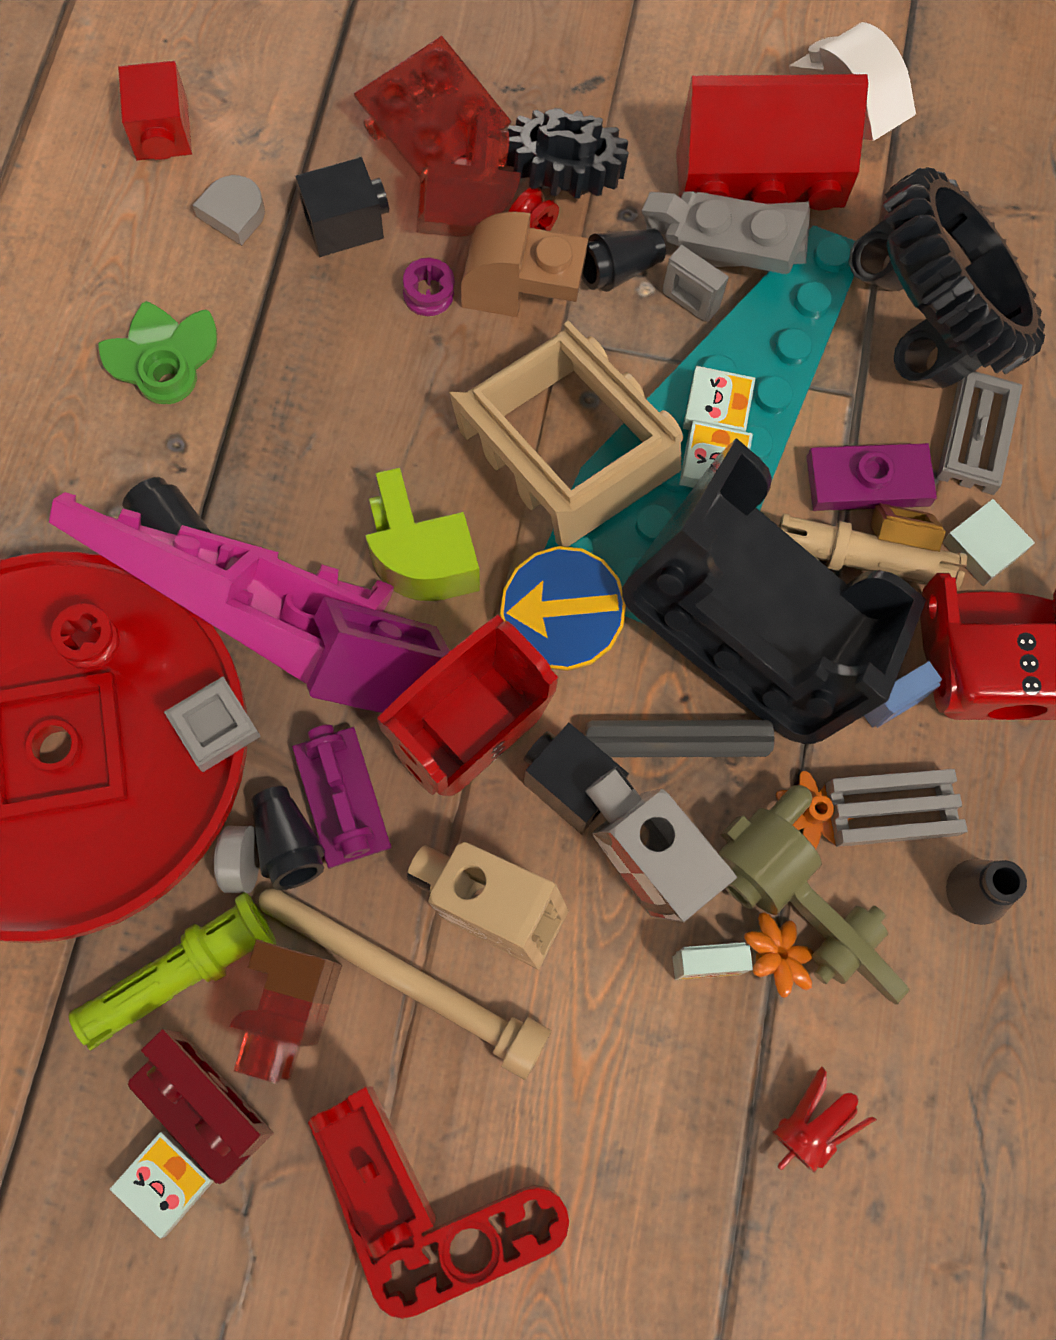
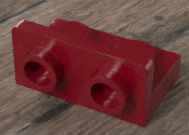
M162 1029L140 1050L149 1061L129 1079L128 1087L215 1183H225L274 1132L181 1032Z

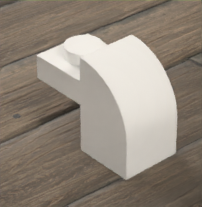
M861 22L838 37H829L817 41L809 47L808 55L789 65L791 75L867 74L869 85L863 139L874 141L916 115L909 74L904 60L890 38L871 24Z

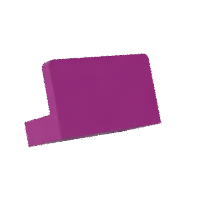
M324 597L314 616V620L325 648L307 683V689L312 698L382 713L418 678L449 653L450 650L437 626Z

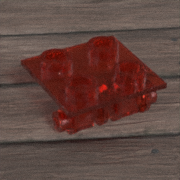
M442 35L354 93L356 100L370 116L364 120V126L371 138L375 141L381 137L390 140L424 183L502 131L512 122Z

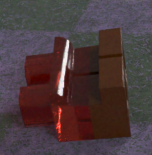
M256 939L248 968L266 973L268 977L258 1009L240 1012L229 1025V1027L246 1031L233 1071L278 1083L280 1079H291L300 1047L318 1045L342 965Z

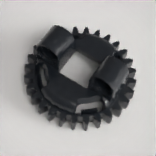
M918 168L893 185L885 193L887 200L883 202V206L889 214L884 217L883 221L855 241L850 251L849 263L851 271L856 278L888 291L904 289L914 307L919 309L927 318L904 334L895 348L894 364L901 377L933 388H946L982 366L986 368L990 365L995 373L1003 371L1004 374H1007L1040 352L1045 339V334L1043 333L1045 324L1040 318L1042 310L1034 301L1036 293L1029 288L1026 281L1028 276L1020 269L1017 263L1018 257L1014 256L1006 245L1007 239H1003L995 229V223L990 222L983 213L982 206H977L972 201L968 191H961L956 180L948 179L944 172L936 171L934 168ZM943 228L966 254L971 262L970 265L965 268L962 266ZM889 255L890 261L888 265L883 269L884 261L886 257ZM937 347V359L934 365L928 370V357L930 353Z

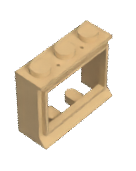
M570 321L564 323L565 330L470 391L449 392L462 436L468 440L478 433L485 457L495 470H499L505 465L510 468L515 475L518 492L525 505L530 510H533L541 504L551 515L556 543L562 547H569L680 472L681 442L683 441L682 431L673 416L665 410L658 412L645 398L643 390L636 379L627 372L621 374L608 361L603 347L594 337L589 336L585 338ZM574 371L643 443L570 490L504 416Z

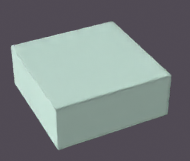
M994 499L990 500L951 531L943 540V544L952 553H964L967 555L966 568L982 586L986 585L1017 560L1035 543Z

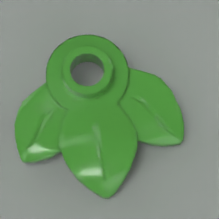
M145 301L140 305L132 320L128 338H114L99 342L100 358L104 368L116 380L138 385L141 393L148 400L158 404L177 403L185 399L193 391L197 382L196 370L214 355L217 346L216 324L211 313L206 309L193 313L178 324L168 313L151 302ZM166 374L176 375L168 381L159 382L161 377Z

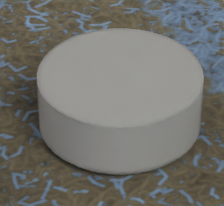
M226 826L219 834L215 848L214 870L216 882L224 893H250L257 881L260 862L255 828L253 826Z

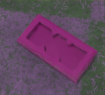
M929 443L812 447L806 456L813 511L874 509L875 505L880 503L902 508L930 507L937 499Z

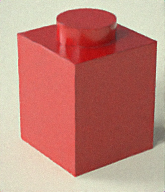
M176 61L118 66L122 124L136 160H164L170 157L192 155L188 100Z

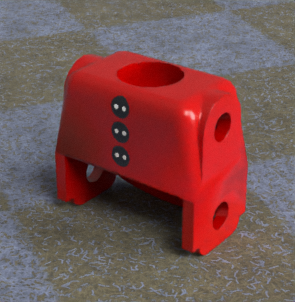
M936 573L922 591V596L927 600L920 616L926 661H930L942 678V681L939 682L940 686L933 691L937 710L954 720H1056V589L1053 594V600L1013 592L987 591L957 594L956 577H952L950 573Z
M497 615L427 670L389 705L377 719L382 733L392 742L395 754L416 781L431 795L437 792L442 796H453L466 787L539 721L556 692L558 676L551 670L547 660L510 622L504 621Z

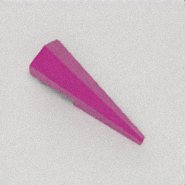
M64 492L54 498L49 517L50 524L306 684L325 648L314 620V616L323 598L328 597L384 612L394 589L392 585L379 580L376 581L372 589L339 581V569L321 565L316 574L310 573L278 559L279 552L183 525L177 535L141 525V513L122 508L118 518L106 516L77 503L76 495Z

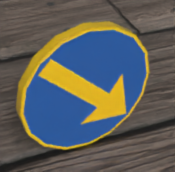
M557 546L534 553L515 568L503 589L500 614L504 621L510 622L547 660L552 670L571 671L592 665L613 648L624 628L626 605L622 598L620 579L602 558L582 548Z

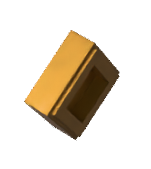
M882 503L875 505L870 523L878 540L940 552L946 533L934 514Z

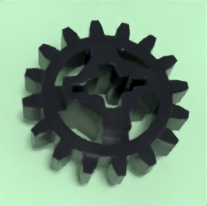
M554 108L544 113L534 110L532 111V119L518 116L516 118V126L509 125L505 165L514 167L513 176L515 178L529 177L530 188H540L542 190L550 188V195L557 196L561 190L567 191L574 198H580L581 195L588 192L595 196H601L603 186L615 190L619 179H624L629 151H627L628 140L618 138L619 129L617 127L603 128V119L600 117L595 118L592 115L583 117L581 111L568 114L561 108Z

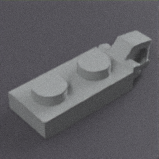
M649 192L642 209L647 230L657 229L662 235H665L667 242L679 247L683 245L701 258L782 274L790 273L809 226L808 211L697 192V194L694 192H683L681 198L673 193Z

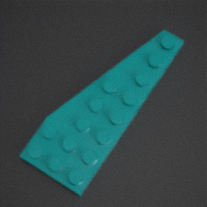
M813 225L808 233L806 263L793 264L788 274L769 271L660 384L647 400L658 412L665 410L670 413L682 431L681 471L569 547L582 548L602 558L618 576L623 587L638 561L692 491V487L679 485L689 433V430L683 429L696 366L756 378L746 432L753 433L750 450L766 464L773 479L854 278L849 259L855 240ZM623 423L581 467L571 490L643 442ZM763 502L757 507L759 511L762 507ZM554 529L544 550L559 546L555 540ZM626 607L625 617L643 623Z

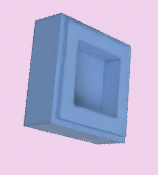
M929 661L895 681L889 700L864 715L872 728L874 726L878 728L923 701L940 686L939 682L942 681V678Z

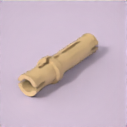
M783 513L779 527L816 559L826 562L828 569L839 571L842 566L864 571L882 570L893 573L901 579L927 584L936 573H950L952 577H956L957 591L965 575V572L958 571L959 567L965 568L967 565V555L964 553L957 554L943 550L937 552L878 540L876 535L852 530L851 523L838 521L836 526L791 517L790 514Z

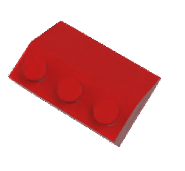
M692 75L676 151L679 197H682L683 192H694L696 194L697 192L763 204L809 202V208L818 211L845 208L860 171L869 85L868 75Z

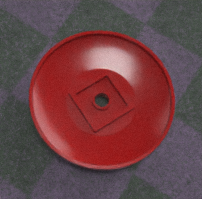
M52 551L25 554L0 560V941L44 943L68 940L108 928L143 911L174 888L206 854L223 828L241 785L246 762L247 745L202 772L164 713L221 677H224L247 713L243 688L237 669L220 635L212 624L101 555ZM80 603L95 605L106 613L118 629L120 638L118 651L110 662L100 668L91 670L78 669L68 663L52 644L50 631L53 621L61 611L71 605ZM92 625L87 632L76 630L72 635V639L79 646V649L84 642L96 643L100 637ZM56 732L69 733L71 749L67 756L56 763H43L40 757V748L43 741L49 735Z

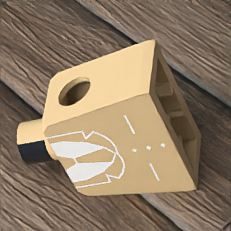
M461 841L454 849L451 857L424 845L416 853L408 869L407 881L431 893L428 903L443 919L537 970L540 969L569 912L555 883L467 842ZM484 888L479 896L471 899L476 891Z

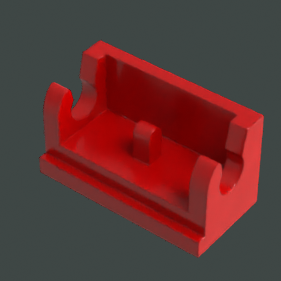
M373 1086L362 1088L348 1096L341 1103L309 1119L310 1129L370 1257L378 1258L410 1236L411 1238L416 1237L434 1226L436 1216Z

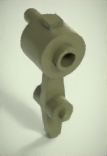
M802 785L792 786L770 810L760 808L749 820L744 815L736 817L720 834L727 843L718 852L738 877L725 888L729 894L749 909L756 905L772 915H777L790 901L825 938V941L812 954L814 961L819 966L813 973L818 980L827 984L833 978L837 982L845 984L857 970L884 997L898 1005L910 989L875 951L877 946L888 935L887 929L881 923L886 918L885 913L874 905L869 911L860 906H855L843 919L807 882L821 867L822 861L813 845L793 824L811 805L812 794L810 790Z

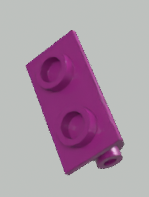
M322 725L308 731L309 741L293 745L292 747L320 843L325 849L324 856L328 869L392 849L355 728L351 727L334 732L332 725Z

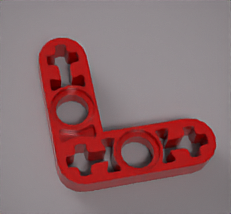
M326 1163L372 1296L379 1308L392 1317L404 1319L417 1316L541 1259L558 1249L568 1234V1211L559 1195L548 1187L534 1185L515 1191L425 1233L423 1232L416 1237L411 1238L410 1236L390 1248L384 1255L374 1259L373 1256L370 1257ZM536 1199L541 1209L554 1207L557 1217L548 1223L550 1236L544 1240L537 1241L532 1231L523 1232L511 1238L514 1247L519 1252L508 1258L503 1257L501 1234L489 1219L491 1216L504 1212L507 1228L526 1217L523 1205L528 1201ZM470 1228L480 1230L486 1234L492 1245V1254L487 1265L473 1272L464 1271L456 1266L450 1251L451 1242L454 1237L462 1230ZM437 1242L439 1245L438 1253L441 1267L452 1283L439 1288L436 1272L417 1283L415 1288L416 1298L406 1301L401 1291L389 1293L385 1283L394 1274L393 1263L403 1260L408 1270H415L430 1263L431 1256L424 1247Z

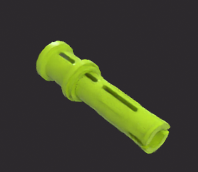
M245 892L235 898L236 906L202 927L197 924L189 926L185 929V934L181 935V943L170 949L169 952L130 974L94 999L70 1011L68 1014L69 1022L83 1045H87L89 1050H94L123 1028L135 1023L202 979L210 982L212 980L218 981L225 977L226 967L253 951L256 939L276 944V939L268 922L252 898Z

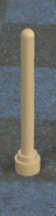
M268 888L261 893L259 906L264 913L495 1046L493 1054L504 1060L501 1067L526 1081L552 1030L529 1017L525 1022L515 1017H512L508 1022L281 890Z

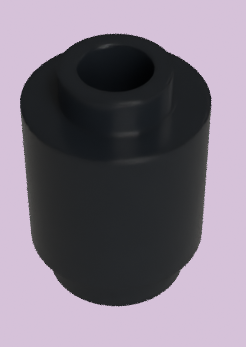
M153 477L140 482L123 499L122 506L124 509L141 513L142 526L174 535L178 534L182 525L211 533L179 488L175 485L167 484L163 478Z

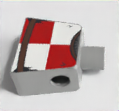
M617 766L585 790L607 819V821L592 832L594 839L651 917L685 922L738 878L664 789L647 791L639 795ZM642 824L645 825L648 831V840L645 846L640 839Z

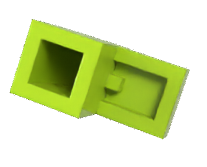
M395 468L376 473L380 496L369 498V503L377 532L365 536L373 567L380 579L394 587L393 591L419 601H439L480 591V569L464 512L415 523L401 469Z

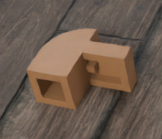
M504 212L485 218L476 226L472 235L461 283L462 308L518 317L523 293L577 302L587 253L588 238L530 228L531 213Z

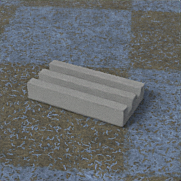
M976 371L958 381L937 472V480L948 482L952 477L959 479V486L971 489L974 484L983 486L982 492L991 495L998 491L1003 480L1023 384ZM974 387L980 388L965 461L960 463L958 458ZM995 392L1002 394L1003 397L986 470L978 468Z
M955 769L831 779L825 783L827 798L834 805L831 821L836 847L953 837L968 832L965 819L959 820L957 809L962 807L960 794H954L952 784L957 782ZM935 788L936 796L846 804L843 797L844 795ZM940 811L941 821L859 829H849L847 820L849 818Z

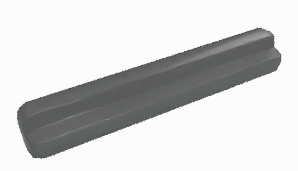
M592 720L587 723L585 728V736L609 757H766L773 751L775 742L773 725L768 720Z

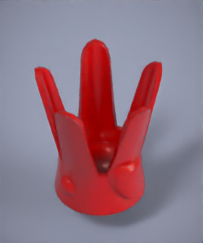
M823 1066L815 1074L794 1113L789 1118L780 1120L778 1128L772 1132L789 1150L788 1154L778 1164L779 1170H783L796 1157L809 1170L815 1173L818 1168H823L837 1152V1145L877 1120L875 1117H869L836 1137L856 1116L858 1111L859 1099L857 1095L845 1093L808 1124L827 1086V1072Z

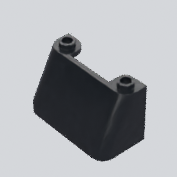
M736 438L716 457L638 561L622 587V598L626 607L634 616L762 720L770 721L775 731L791 741L801 744H815L827 739L889 700L927 599L900 577L882 570L867 571L846 584L759 511L757 507L763 502L771 489L772 477L769 468L761 458Z

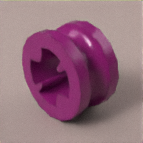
M430 257L420 258L410 263L403 275V297L405 304L411 311L418 315L429 317L439 315L449 308L453 301L455 286L454 274L450 267L441 260ZM422 280H427V285H430L431 280L439 282V293L431 295L430 289H427L426 295L418 292V283Z

